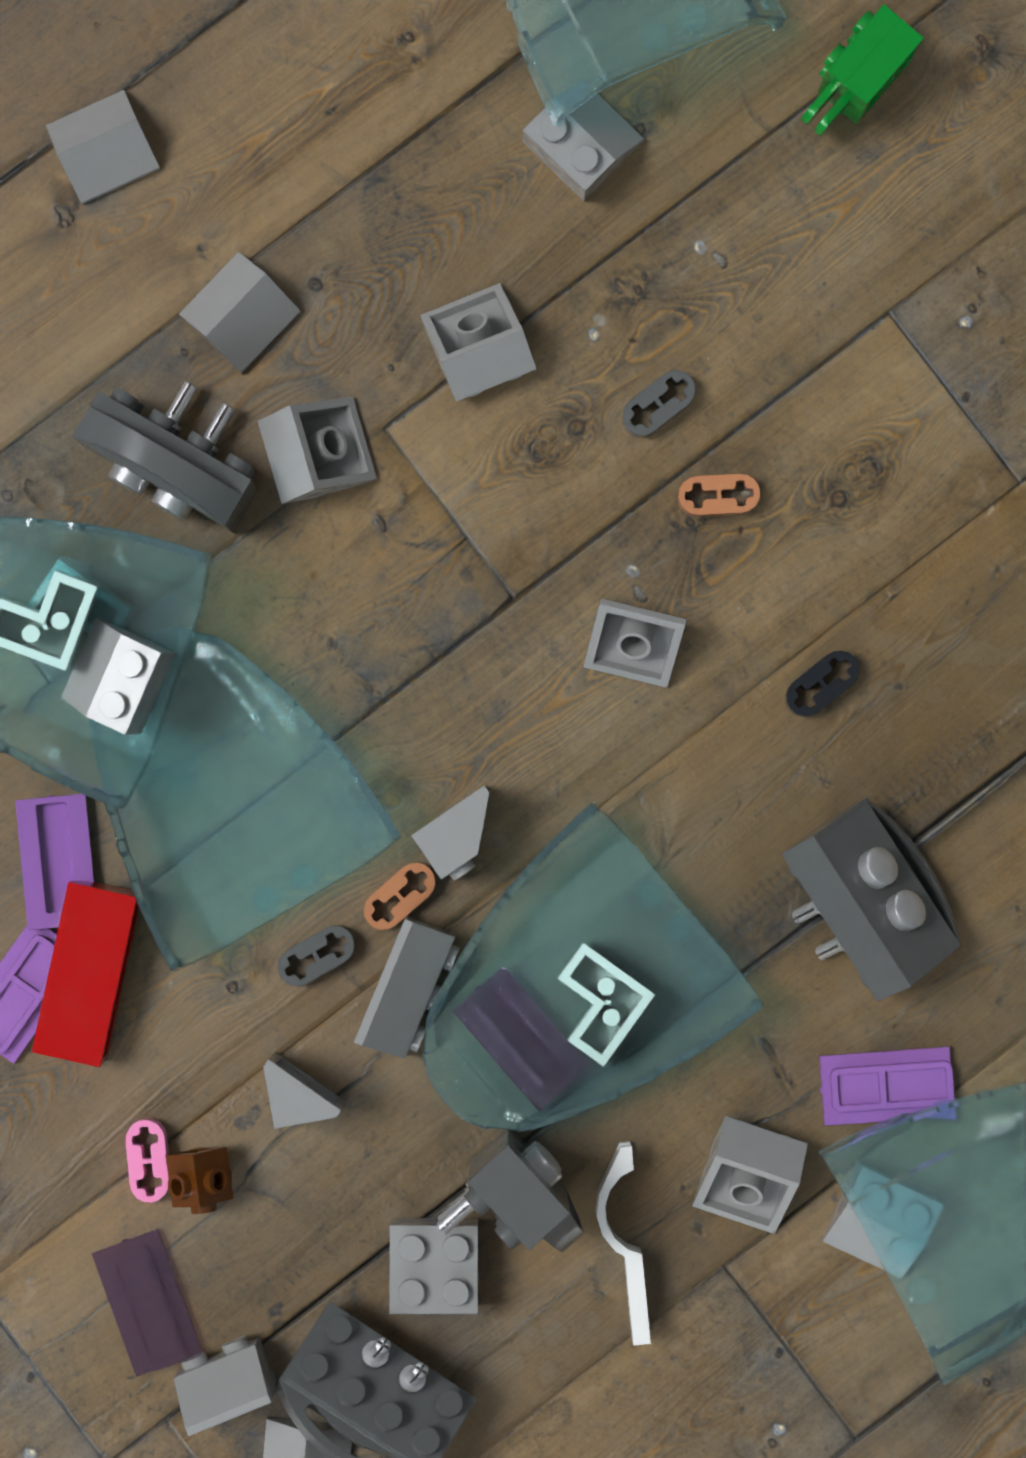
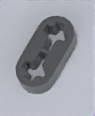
M680 370L669 371L631 399L625 406L622 414V424L625 430L638 438L648 437L690 405L696 392L692 377ZM670 380L676 385L683 382L686 385L683 391L685 399L680 401L678 398L673 397L663 405L660 398L669 389L666 383ZM652 404H655L658 409L649 417L651 426L646 428L643 424L634 426L631 423L634 418L633 408L638 407L641 411H644Z
M341 925L326 927L291 947L281 955L278 961L280 977L291 986L308 984L343 964L352 956L355 950L354 936L349 929ZM333 933L337 938L344 936L347 939L348 943L342 947L345 953L343 956L338 957L335 952H331L321 958L317 951L329 943L327 935ZM295 954L298 959H303L313 954L316 961L305 968L306 977L300 978L297 973L289 975L286 968L291 965L289 958L291 955Z

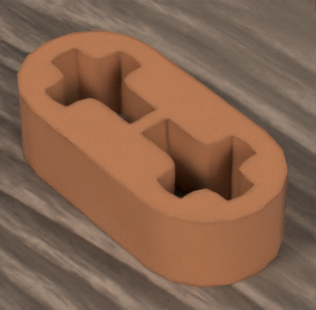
M746 474L695 476L683 482L678 491L677 500L679 507L689 516L741 515L750 512L757 505L760 499V488L755 479ZM736 483H743L744 490L751 491L752 497L745 500L744 506H738L735 498H722L721 492H731L735 489ZM693 485H700V490L703 493L716 492V499H706L702 502L701 508H694L693 501L686 500L685 494L691 493Z
M420 862L409 863L401 868L365 902L364 917L368 924L375 929L387 930L402 921L433 892L436 880L432 869ZM412 870L415 874L421 871L425 872L427 878L423 883L427 889L423 893L415 889L404 897L399 892L409 881L406 877L408 871ZM396 895L400 902L391 910L394 918L389 922L385 918H381L378 921L374 919L372 915L376 911V907L373 904L374 901L379 899L385 903Z

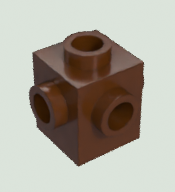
M198 1147L165 1155L169 1178L168 1189L171 1195L172 1207H190L191 1214H204L217 1211V1203L234 1199L227 1147Z

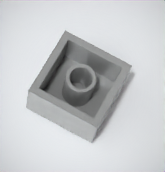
M438 1218L391 1219L389 1314H478V1218H464L448 1234L441 1232L444 1227L440 1230L438 1229Z

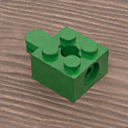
M885 4L875 14L868 10L853 27V33L847 40L849 45L845 47L839 43L823 63L825 66L819 73L823 80L817 91L820 95L800 119L808 126L828 102L833 104V107L814 129V132L820 137L829 129L841 113L857 125L913 60L924 39L923 36Z

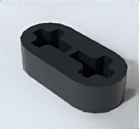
M841 650L833 651L820 659L787 688L785 704L788 710L800 717H809L821 711L857 680L859 665L855 657ZM832 659L837 663L844 660L848 663L849 667L845 671L848 677L846 681L836 678L829 684H826L822 680L832 670L829 664ZM817 683L821 690L812 697L815 705L811 709L806 705L797 707L794 703L798 698V694L795 691L797 687L800 686L803 690H807Z

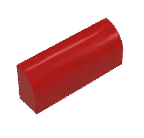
M68 882L32 1053L99 1068L105 1063L109 1052L143 892L96 882Z

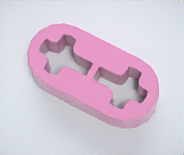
M143 1118L135 1122L126 1134L129 1182L131 1191L137 1199L152 1203L159 1201L169 1190L165 1156L169 1154L168 1139L165 1127L161 1122L154 1118ZM142 1127H148L150 1134H157L158 1141L151 1144L150 1157H145L144 1144L136 1143L135 1136L142 1133ZM152 1163L154 1177L162 1179V1184L155 1188V1193H149L148 1187L140 1186L139 1180L143 1179L147 1174L146 1164Z

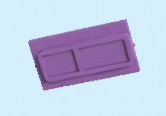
M85 793L64 796L48 795L44 798L15 800L28 931L59 927L69 881L94 882Z
M26 925L0 962V1055L13 1064L16 1063L36 1033L57 933L50 928L28 931Z
M949 1046L819 1055L820 1093L822 1094L825 1126L955 1116L954 1080Z

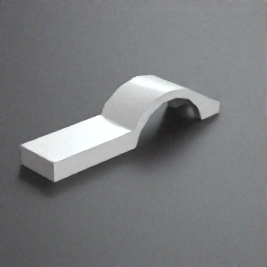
M630 1141L618 1143L597 1189L595 1211L602 1236L615 1252L624 1256L631 1337L634 1346L651 1344L642 1252L640 1247L627 1244L612 1231L606 1219L605 1209L612 1187L621 1176L634 1170L632 1146Z

